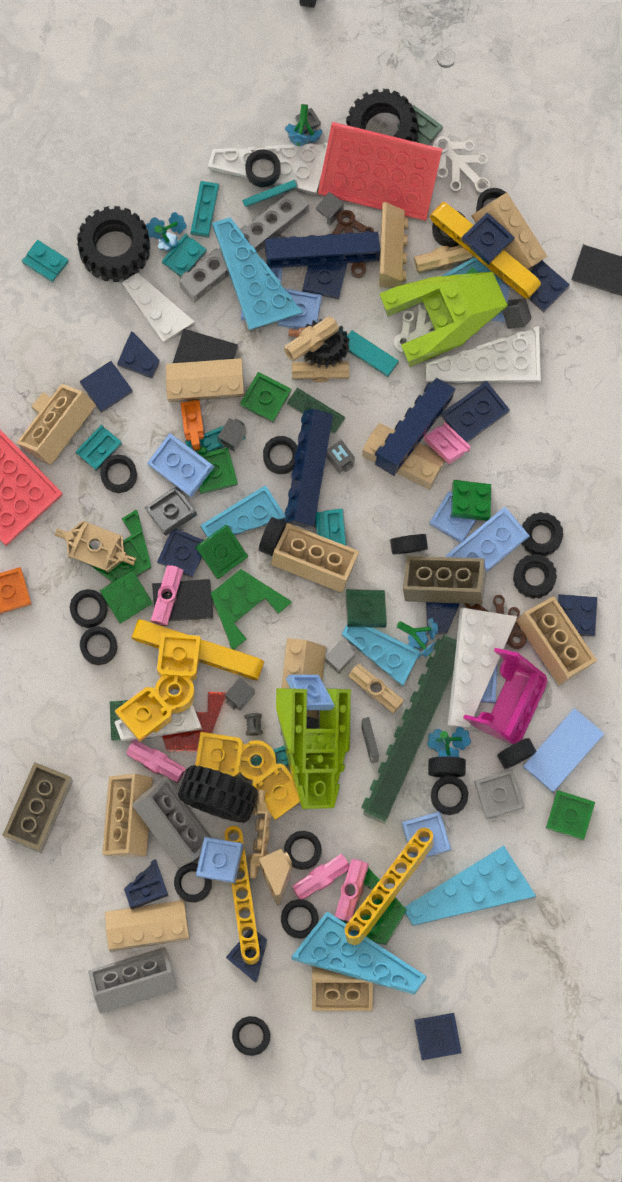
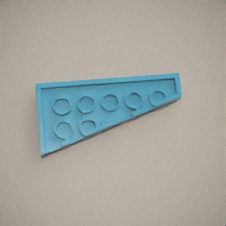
M231 217L213 222L212 226L248 330L250 331L303 314L301 308L296 305L291 295L286 292L280 284L281 282L264 260L260 258Z
M502 846L405 906L407 910L405 914L411 924L415 926L464 913L535 898L536 895L505 846Z
M329 912L324 914L291 957L292 960L413 995L417 993L426 981L424 974L367 937L358 945L349 944L345 937V926L347 924ZM356 930L349 933L350 936H357L359 934Z

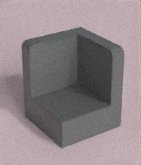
M328 192L317 205L316 211L325 216L327 224L331 225L336 220L338 213L344 210V202Z
M526 298L508 300V306L502 311L509 329L525 327L532 319Z

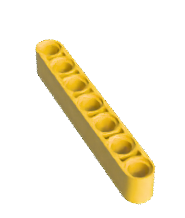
M442 202L429 215L431 221L489 270L493 271L495 275L522 297L529 299L541 286L540 280L505 250L489 265L461 240L462 236L474 225L446 202Z
M138 619L131 639L159 649L161 633H184ZM201 639L200 663L248 679L259 680L265 661Z
M230 826L226 829L224 834L226 841L244 844L242 831L239 827ZM232 833L239 835V838L235 841L230 840L228 837ZM243 847L238 872H243L245 876L242 879H236V883H231L242 958L245 963L253 965L260 959V950L245 848ZM240 891L248 893L244 899L238 898L237 894ZM244 910L251 913L246 919L239 916ZM246 930L253 932V936L250 938H245L242 934ZM248 950L256 951V955L253 958L246 957L245 953Z
M420 828L417 830L345 926V937L349 944L358 945L364 940L432 849L434 840L430 829ZM422 837L429 838L427 842L420 841ZM411 852H415L418 854L414 858L408 856V854ZM398 868L406 869L404 873H398L396 870ZM388 883L395 885L391 889L385 888V885ZM375 899H381L383 901L379 905L373 903ZM365 914L371 916L369 920L361 919V917ZM353 930L359 932L357 936L349 935V933Z

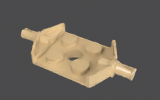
M81 521L71 531L68 530L66 532L59 528L55 531L54 536L63 538L67 542V553L70 559L72 557L105 570L106 573L112 571L121 562L132 566L136 563L137 558L126 555V552H124L122 535L85 521ZM92 541L100 542V547L96 550L91 549L89 545Z
M257 790V802L252 811V815L259 816V819H256L255 831H258L257 839L253 841V851H256V853L247 855L250 866L249 878L257 879L258 867H260L259 858L268 855L267 844L272 815L265 803L266 791Z

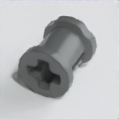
M245 714V719H247L246 735H262L263 730H261L260 723L262 714Z

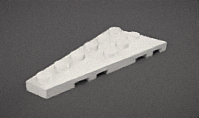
M328 142L317 145L309 143L303 146L292 144L265 146V148L213 149L208 169L247 178L245 170L247 157L256 150L266 149L275 153L280 160L281 173L279 179L273 185L279 186L295 179L298 183V187L295 188L296 191L317 195ZM266 159L258 160L252 166L254 175L261 178L270 176L274 171L273 163Z
M539 326L525 332H518L516 335L507 338L503 337L476 346V348L468 351H461L459 354L426 363V384L432 383L436 377L445 383H484L485 381L488 383L540 382Z
M467 608L460 609L448 718L449 726L469 728L470 723L463 717L464 715L474 717L500 658L494 652V649H504L517 616Z

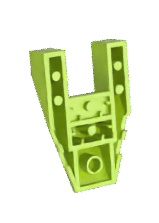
M493 271L431 277L396 286L379 294L388 317L423 302L435 331L401 344L409 367L462 346L465 341L476 334L480 328L508 306Z
M276 688V711L289 768L302 809L335 807L340 784H338L340 773L344 772L346 765L343 764L345 754L350 749L351 689L326 688L335 707L332 710H320L319 729H306L307 689Z

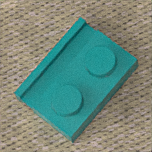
M185 233L178 241V245L173 247L163 258L162 264L181 277L185 272L192 270L205 255L207 249Z
M38 239L28 251L26 257L22 259L24 265L52 283L69 262L66 257Z
M101 424L75 453L97 471L103 462L112 456L122 445V442Z
M341 508L316 512L317 535L347 546L344 510Z

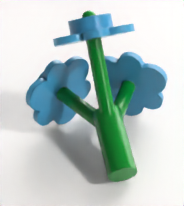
M301 104L300 120L297 125L288 124L285 127L290 142L296 146L309 144V141L311 143L316 142L320 139L323 132L322 129L313 131L308 123V104ZM304 124L310 133L307 136H304L303 133Z
M177 212L171 214V217L168 219L170 224L165 227V222L156 217L151 218L150 223L146 224L149 237L159 239L158 248L160 250L165 249L169 251L178 245L177 235L166 233L168 229H171L173 232L177 231L180 234L187 227L184 217L178 215Z
M433 618L428 619L429 627L412 628L402 621H399L397 624L398 629L409 634V646L424 650L417 656L418 659L421 656L425 658L431 656L434 651L432 647L435 645V642L428 647L425 646L429 640L426 636V631L429 632L431 640L438 633V626L436 622L433 623Z
M458 727L456 732L452 734V737H449L446 731L435 729L433 733L428 735L429 741L427 745L430 749L439 752L438 757H460L458 749L449 747L450 742L453 741L452 744L455 748L464 750L466 746L471 744V739L468 737L469 731L464 730L462 727Z

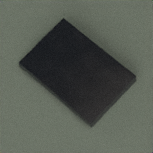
M583 244L571 280L622 296V256Z
M183 329L173 363L234 359L238 344Z
M210 579L180 581L176 602L173 605L169 622L213 618ZM152 583L154 608L162 583ZM165 592L162 598L170 599L173 594Z

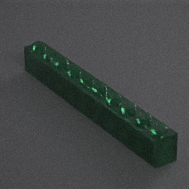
M443 635L442 639H437L433 648L436 650L434 657H429L425 666L428 667L426 674H421L418 681L420 688L418 692H413L409 701L412 702L410 710L406 708L402 716V720L405 721L402 727H397L394 734L396 741L394 745L390 744L387 749L386 763H381L378 769L380 776L378 780H373L369 789L372 791L370 798L366 797L361 808L364 809L363 815L380 823H386L454 672L457 640Z

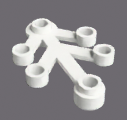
M440 136L435 139L433 147L440 148L439 144L441 142L446 144V148L442 150L437 172L439 178H445L448 175L446 155L452 160V182L450 183L452 191L457 192L461 188L460 169L475 183L477 192L482 193L490 188L489 180L484 177L480 178L466 164L478 163L484 165L488 161L487 155L485 153L457 155L452 150L464 149L470 152L475 147L472 140L451 142L446 136ZM470 142L472 144V148L467 149L465 144ZM479 156H484L485 162H480ZM440 169H444L446 171V174L444 176H441L439 174ZM454 182H457L459 184L458 189H454L452 187V184ZM480 182L485 183L484 189L479 188Z
M423 302L418 305L419 314L416 330L410 334L409 328L410 323L414 319V314L412 311H405L403 313L401 334H398L394 339V347L397 351L403 352L400 340L408 342L432 332L430 330L434 327L431 320L424 324L427 311L420 307L423 305ZM409 314L412 318L407 320L405 315Z

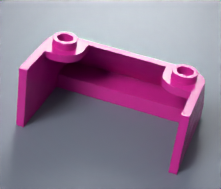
M495 648L494 652L504 659L500 666V673L506 681L491 714L482 712L478 717L464 715L463 718L478 730L506 743L515 744L521 741L546 688L547 677L521 654Z

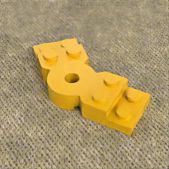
M161 633L157 673L160 679L157 681L155 689L154 687H145L115 710V714L139 742L154 731L157 733L172 721L173 713H181L192 705L195 697L192 682L197 679L201 636ZM176 689L179 690V693L172 695L170 691Z
M200 732L196 766L218 770L233 777L242 774L246 779L253 781L252 785L257 790L266 791L265 803L275 821L300 803L292 775L284 764H277L275 752L267 743L255 740L244 744L238 737ZM260 756L262 763L259 766H253L251 764L253 757Z

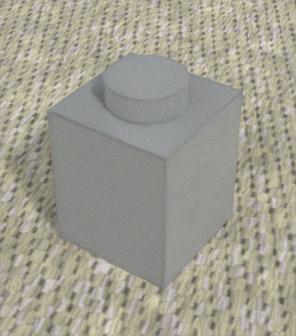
M340 641L325 656V662L340 674L355 658V649L348 642Z

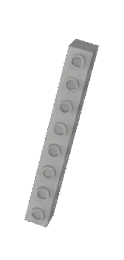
M295 189L285 192L277 203L270 204L266 209L267 211L262 215H256L248 226L244 225L240 228L244 237L257 253L265 247V239L277 238L278 234H282L309 212V204ZM289 208L291 211L283 212L282 209ZM270 219H274L277 222L274 224H270L267 221ZM258 230L261 231L262 234L254 235L253 232ZM216 248L211 251L208 258L204 261L200 260L193 270L185 272L180 277V288L194 303L229 276L221 249ZM212 265L219 266L216 270L210 269ZM199 276L205 278L203 281L200 282L195 280Z

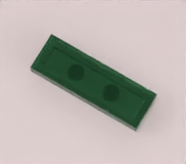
M299 388L294 391L287 402L288 406L301 414L305 410L310 409L333 414L330 432L336 434L345 420V416Z

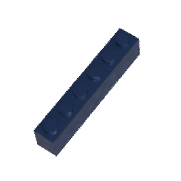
M348 232L336 235L291 236L289 238L273 237L265 239L266 264L269 268L380 261L381 251L378 232Z
M437 377L432 383L429 382L424 389L425 393L416 398L415 406L413 408L410 407L405 413V419L403 421L399 420L395 426V432L393 434L389 433L385 440L386 444L383 447L379 446L377 449L375 465L395 476L452 401L456 389Z
M310 409L305 410L301 417L302 425L298 435V448L294 457L295 465L291 474V488L288 491V505L285 509L286 523L303 528L313 527L315 524L333 414Z

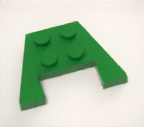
M137 510L122 518L123 523L131 533V536L123 540L124 552H126V555L137 558L135 565L132 566L121 562L109 573L90 565L111 583L131 570L138 577L151 569Z
M242 569L210 593L229 645L233 650L247 640L234 623L261 601L266 599L277 614L292 603L289 599Z
M368 867L363 885L373 890L380 879ZM396 897L366 936L375 943L387 945L407 911ZM375 899L373 901V903L376 905H379L383 902L381 899ZM367 914L361 917L362 920H369L371 918Z

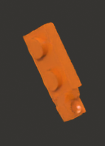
M198 399L181 402L185 438L187 441H191L193 451L200 450L199 439H204L200 401Z

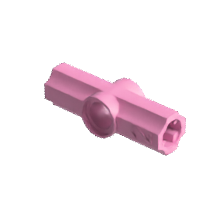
M167 565L161 588L158 591V598L151 622L161 626L168 625L173 605L176 602L183 569ZM165 592L173 594L170 599H163L162 595Z
M133 740L126 752L127 756L142 763L148 770L156 774L160 773L165 777L167 776L168 779L177 784L186 770L185 767L172 761L161 751L154 748L151 749L136 740Z
M343 854L327 864H322L312 870L307 877L294 884L292 888L297 897L304 900L316 891H321L332 884L336 878L349 870L350 865Z
M352 858L345 883L341 886V897L335 917L350 921L355 914L359 897L363 893V883L369 863ZM351 884L356 889L353 896L348 891Z

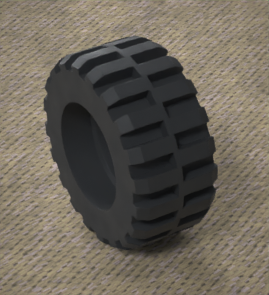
M383 88V92H379L378 89H374L372 94L366 92L362 94L363 98L361 100L357 98L354 101L355 107L351 106L348 111L350 116H347L346 124L364 130L369 120L380 113L393 114L400 121L399 129L393 137L417 142L419 124L414 107L404 95L400 96V93L395 90L390 93L389 89Z
M109 206L103 207V211L97 209L93 211L94 215L92 217L88 215L85 218L86 224L82 223L79 228L77 245L81 261L88 272L92 271V275L96 278L102 276V280L109 281V279H113V282H119L120 278H124L125 281L129 278V275L139 273L138 269H143L146 265L145 260L149 259L150 239L146 224L143 220H140L138 214H131V210L128 208L121 210L120 206H114V209H109ZM109 232H122L131 238L132 244L130 248L119 256H105L96 248L98 240Z
M192 765L186 769L178 791V797L180 801L202 812L222 819L245 823L250 819L258 797V791L253 785L232 775L211 768Z

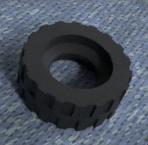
M547 512L534 513L530 517L528 516L522 524V527L530 536L522 543V546L530 554H540L546 557L549 554H553L559 548L563 539V527L554 515L552 516ZM540 525L546 526L551 532L550 540L543 544L537 543L532 537L533 529Z
M540 554L527 555L521 559L516 565L513 574L514 586L518 589V592L531 599H539L542 596L548 595L552 591L557 579L556 568H554L553 562ZM532 567L541 569L545 576L544 581L536 586L529 584L525 578L528 569Z

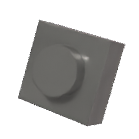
M309 108L307 121L313 130L319 127L321 122L313 109ZM300 114L295 116L297 123L300 120ZM305 124L303 128L304 134L309 132Z

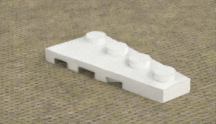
M139 273L122 282L123 287L163 344L181 334L183 329H188L195 325V321Z
M193 704L181 713H173L172 721L157 733L154 731L146 738L203 730ZM121 719L115 721L122 741L137 739Z

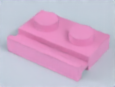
M446 422L443 423V426L437 427L424 436V441L448 464L463 456L465 452L470 451L471 446Z

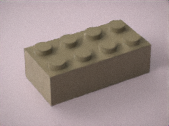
M407 556L403 583L405 601L483 604L486 578L485 559Z
M34 762L2 836L9 841L42 853L71 787L72 778Z

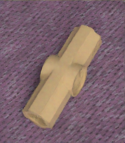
M460 245L451 248L442 246L436 248L431 253L414 256L416 271L422 273L434 269L447 270L453 267L454 264L472 259L473 256Z
M328 316L314 327H306L299 334L298 338L284 347L286 356L290 360L296 361L307 352L316 351L322 346L324 340L339 331L337 322L333 317Z
M349 361L336 362L335 367L329 364L327 369L325 365H321L318 368L316 363L311 366L310 362H292V380L312 379L314 382H326L329 379H349Z
M359 663L348 675L353 682L368 693L370 698L378 701L392 714L404 702L381 679L376 678ZM379 685L381 691L374 693L371 690V686Z

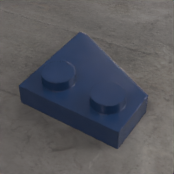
M131 331L117 365L153 379L160 360Z
M426 602L427 627H429L428 619L433 618V623L436 622L438 626L437 634H447L460 603Z
M156 859L151 862V865L144 872L141 871L136 876L135 881L130 882L124 888L130 909L169 896Z
M248 930L243 937L250 938L253 936V932ZM258 931L260 959L256 964L249 965L243 961L240 941L226 956L227 960L255 983L259 978L267 939ZM248 950L245 953V956L248 958H253L256 955L255 950Z

